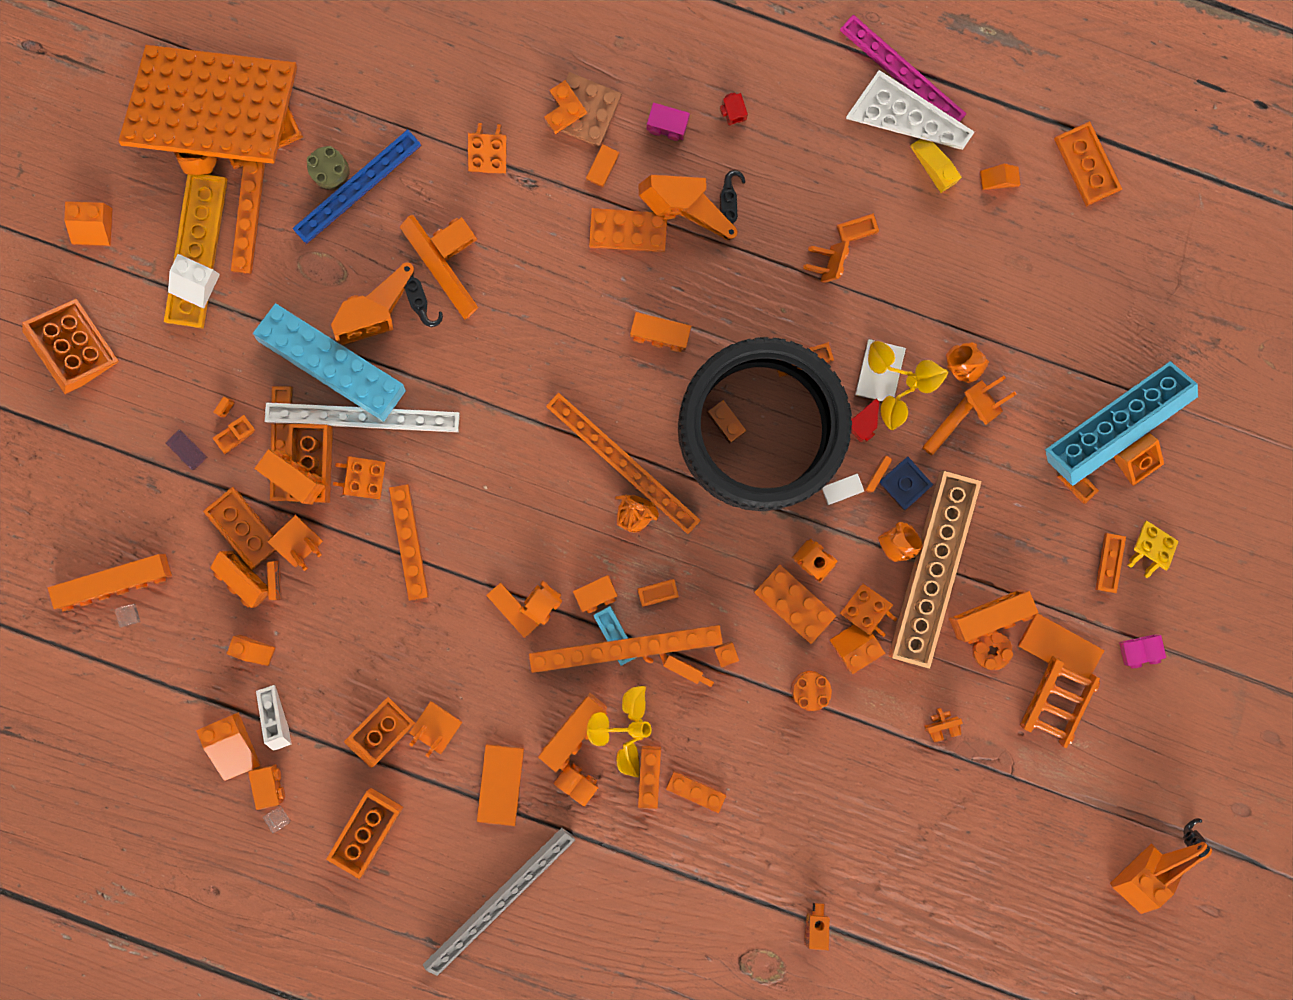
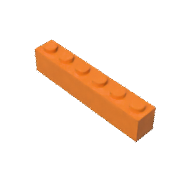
M157 554L47 588L53 609H61L64 612L74 609L73 605L80 604V606L92 604V600L96 598L99 601L111 598L110 594L116 592L117 595L128 593L129 588L136 587L137 590L148 587L147 583L154 581V584L165 582L166 577L172 576L166 554Z

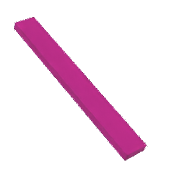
M854 14L841 27L840 31L900 84L959 122L966 116V113Z

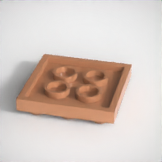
M569 72L566 82L587 111V114L561 130V132L601 147L622 93ZM557 103L555 104L553 110L559 107Z

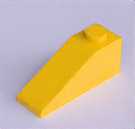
M919 139L910 145L940 193L955 185L962 178L951 160L934 142Z

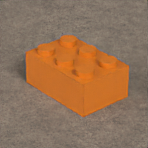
M268 449L254 469L301 503L312 505L326 486L321 483L323 479L314 473H307V468L299 462L291 461V456L286 452L279 451L278 449L275 451Z

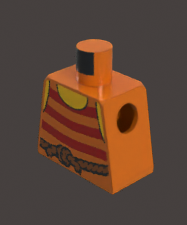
M813 903L812 914L807 913L804 945L808 949L829 951L830 918L824 915V903ZM820 921V926L815 928V923Z

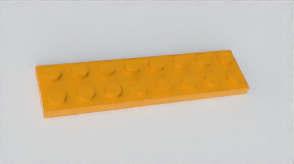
M187 174L174 261L177 254H180L208 268H214L227 178L205 174ZM168 292L164 322L204 329L208 301L205 308H201Z

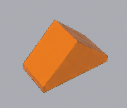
M1004 163L980 171L982 190L1020 186L1018 166Z

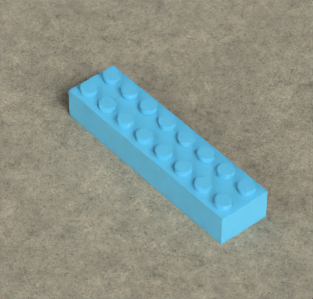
M276 303L252 333L259 343L383 422L406 392L401 382Z
M1171 361L1045 449L1048 463L1072 486L1198 398V384Z

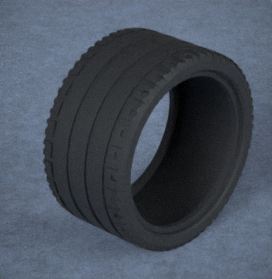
M758 337L742 340L715 353L697 370L691 379L679 412V445L683 459L693 477L706 491L718 500L730 506L751 511L782 509L800 503L819 492L834 477L838 468L843 463L852 433L851 406L847 401L848 395L844 386L842 387L841 380L836 372L830 369L831 366L823 358L820 359L818 354L811 351V349H805L803 345L793 341L788 342L786 339L774 337L772 339ZM749 368L779 370L798 380L815 400L822 424L820 446L809 468L790 484L775 488H758L742 484L730 478L719 469L708 454L701 433L703 404L712 389L729 375Z

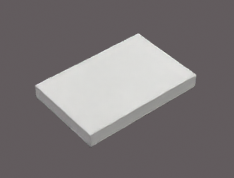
M868 339L855 396L872 400L877 398L880 402H883L887 396L895 397L900 373L887 369L885 373L878 374L871 370L868 364L870 345L874 340ZM887 344L895 354V361L890 366L901 370L906 348Z

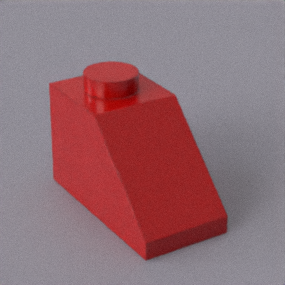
M877 398L851 419L852 434L859 442L864 439L867 442L875 435L873 431L878 426L879 400Z

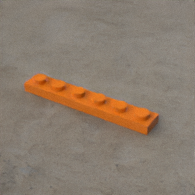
M244 160L231 264L232 272L252 274L265 168L264 162Z
M409 484L390 487L389 491L408 599L411 601L427 598L429 595Z

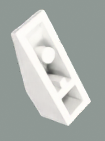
M272 685L256 691L264 743L273 751L291 745L289 727L276 686Z

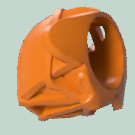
M973 342L964 343L960 346L955 345L946 353L949 371L958 380L969 384L976 381L983 374L989 363L986 356L977 348V344Z
M636 495L615 496V500H622L618 506L617 525L621 528L637 533L644 529L651 520L657 521L659 518L656 506L649 500Z
M898 522L895 527L878 537L885 555L894 562L910 560L922 549V540L912 525L909 526L907 523Z

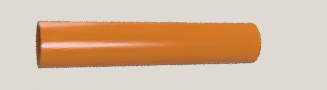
M966 396L923 445L922 448L928 454L933 456L973 408V405L967 401Z

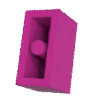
M653 103L647 122V130L656 136L662 134L674 141L683 140L690 113Z

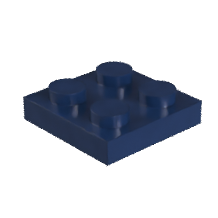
M908 456L879 482L903 510L910 507L933 486V483Z

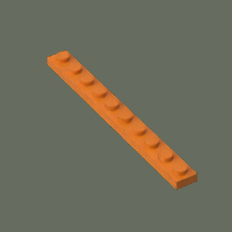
M559 392L547 404L546 407L685 533L689 534L701 521Z
M720 625L533 652L529 653L531 672L534 673L722 645L723 642Z

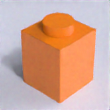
M732 641L714 647L721 668L739 661Z

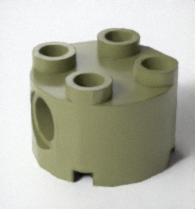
M333 147L318 148L307 157L308 173L321 188L336 190L347 182L348 175H350L349 165L340 152Z

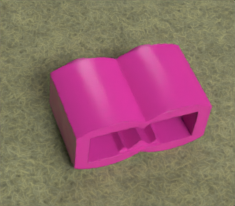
M1155 634L1119 642L1124 665L1130 666V668L1142 667V663L1146 662L1158 664L1161 663V659L1166 658L1161 635Z

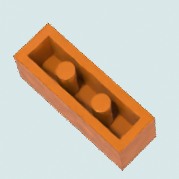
M636 312L630 337H633V341L639 343L648 341L652 342V346L663 348L664 345L671 347L670 350L681 352L682 350L686 351L692 326Z
M642 746L638 808L658 809L661 747Z

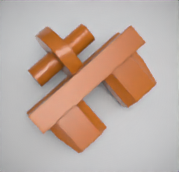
M938 708L936 709L937 715L931 716V720L934 723L924 725L925 731L930 734L932 741L938 742L944 740L942 730L947 728L950 737L961 735L960 725L963 722L958 716L948 718L951 717L950 711L943 713L942 709Z

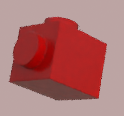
M727 94L722 100L720 111L722 117L726 116L728 126L746 121L748 113L742 94Z

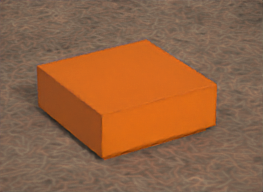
M223 396L213 413L225 418L235 404V401Z

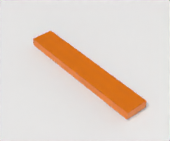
M408 216L401 224L400 229L464 320L469 318L479 307L415 216Z
M272 386V403L292 404L293 387ZM271 423V450L275 451L278 449L288 454L289 424ZM270 480V501H286V491Z

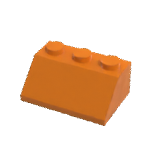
M220 551L210 567L214 571L213 575L218 580H223L231 593L238 594L242 598L240 601L246 607H258L268 596V585L233 551Z

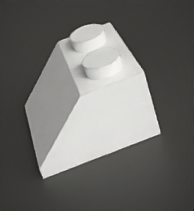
M177 254L169 272L168 292L201 308H205L220 274L211 268Z

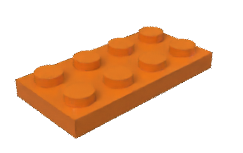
M592 208L589 247L665 252L667 219H664V216H657L654 212Z
M780 564L754 591L763 602L810 644L816 640L836 617L830 609Z

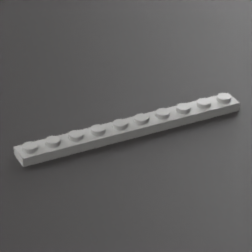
M563 828L556 832L531 859L423 964L425 970L438 976L575 841L573 835Z

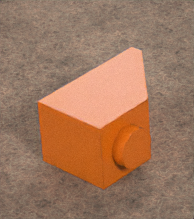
M235 635L231 640L227 655L243 661L269 666L275 647L243 635Z

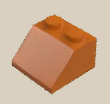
M65 202L64 221L71 244L111 246L113 208L105 203Z
M1149 432L1114 456L1116 464L1133 486L1164 465L1159 440Z
M855 624L829 639L851 674L856 673L886 654L873 634L868 635Z

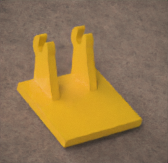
M1146 520L1134 547V550L1137 552L1129 559L1130 563L1127 566L1133 567L1145 555L1153 560V562L1145 570L1144 577H1150L1159 567L1167 571L1179 541Z

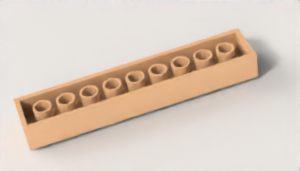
M946 471L939 472L921 536L922 549L915 558L889 657L930 669L982 481Z

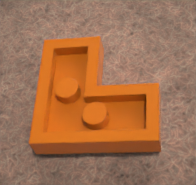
M566 80L549 90L559 107L544 116L555 134L587 114V111Z

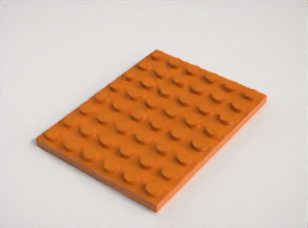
M145 45L118 141L121 146L274 164L297 71L296 62Z

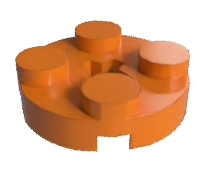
M999 632L991 636H980V640L974 642L973 657L980 666L988 670H999L1005 667L1013 657L1011 642L1005 635ZM990 646L997 648L995 655L988 654Z

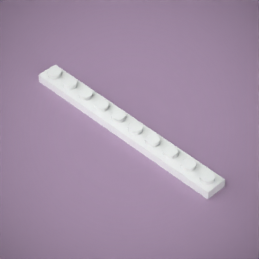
M266 403L265 409L266 423L459 432V412L393 409L383 422L361 407Z

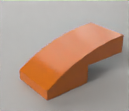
M243 415L212 439L225 455L256 430L245 415Z

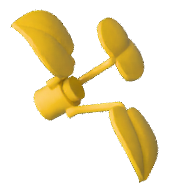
M874 341L870 345L868 364L871 370L882 374L888 369L889 371L908 376L906 384L910 388L899 394L896 399L893 396H887L881 404L883 422L890 430H895L908 417L907 405L900 398L915 391V388H918L923 393L935 391L943 383L949 371L931 360L921 361L917 365L915 373L892 368L890 365L895 361L893 350L881 341Z
M645 686L633 687L623 696L622 709L625 713L629 714L628 718L635 721L628 728H609V719L602 712L593 714L587 725L588 739L596 746H604L609 742V732H628L629 735L634 737L623 744V749H620L617 753L616 762L621 773L637 778L639 777V757L634 742L649 737L652 731L650 723L643 722L641 719L645 713Z

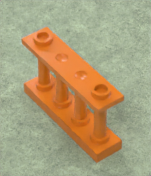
M1052 656L1020 726L1029 732H1032L1033 728L1037 727L1060 738L1059 743L1064 748H1067L1075 738L1074 732L1093 693L1100 686V678L1091 673L1089 679L1069 671L1064 668L1062 660ZM1062 675L1084 685L1085 688L1081 696L1056 686L1055 681L1057 677ZM1055 693L1077 703L1073 713L1071 714L1049 704L1047 701L1049 694ZM1046 710L1068 720L1064 731L1040 721L1038 717L1041 711Z

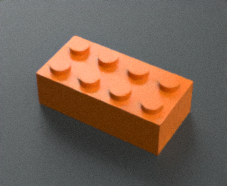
M289 424L288 455L291 456L290 460L301 463L307 468V473H314L323 479L321 483L326 486L314 502L330 503L333 427L319 424ZM286 492V501L300 502Z
M1017 590L950 617L949 621L957 640L971 644L979 641L980 636H991L998 633L997 629L1003 627L1008 629L1014 627L1017 621L1022 620L1025 622L1034 618L1033 615L1039 612L1030 591Z
M589 693L542 749L538 758L555 772L559 768L563 770L571 759L569 756L572 753L575 755L582 747L583 743L581 741L584 738L588 740L587 725L591 716L598 712H602L607 716V706L593 694Z
M373 788L368 789L326 860L360 879L365 874L404 807Z

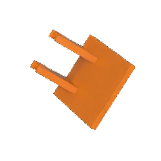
M478 123L476 133L468 132V171L506 174L507 135L501 134V124H497L494 135L482 134L483 124Z
M849 241L831 245L830 250L809 246L808 251L828 256V264L826 268L806 264L803 266V269L822 274L821 282L823 283L839 279L844 271V260L849 254Z
M1004 375L987 386L981 380L964 392L967 401L973 405L979 419L985 425L1003 412L1000 407L1001 404L1017 395L1014 391L996 403L988 390L1006 379Z
M348 456L347 464L335 463V467L347 468L345 483L333 482L332 486L343 487L342 495L380 500L385 462Z
M296 514L267 541L295 568L301 566L304 571L308 569L304 559L311 552L316 553L317 557L322 556L318 546L323 540Z
M863 583L840 612L842 616L868 635H871L874 630L882 637L886 635L877 627L885 615L894 622L897 621V618L889 612L893 604Z
M430 701L409 732V734L414 736L409 745L413 747L420 740L430 747L425 755L429 758L433 751L441 755L463 722Z

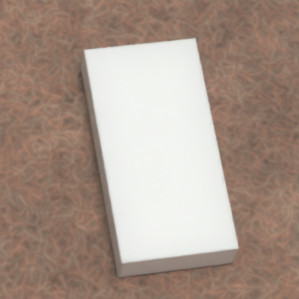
M858 474L824 486L822 491L827 504L830 505L862 493L864 489Z

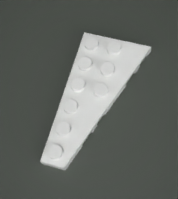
M880 70L846 117V119L961 150L964 149L974 134L973 130Z

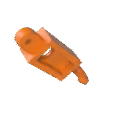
M666 653L659 654L663 666L696 684L700 681L710 687L713 686L714 681L703 676V671L671 654H668V656ZM642 656L646 662L653 663L652 658Z

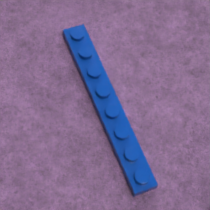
M407 129L292 229L308 244L422 145Z

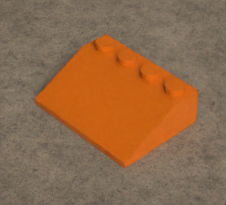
M77 299L22 322V332L64 394L82 387L119 362Z

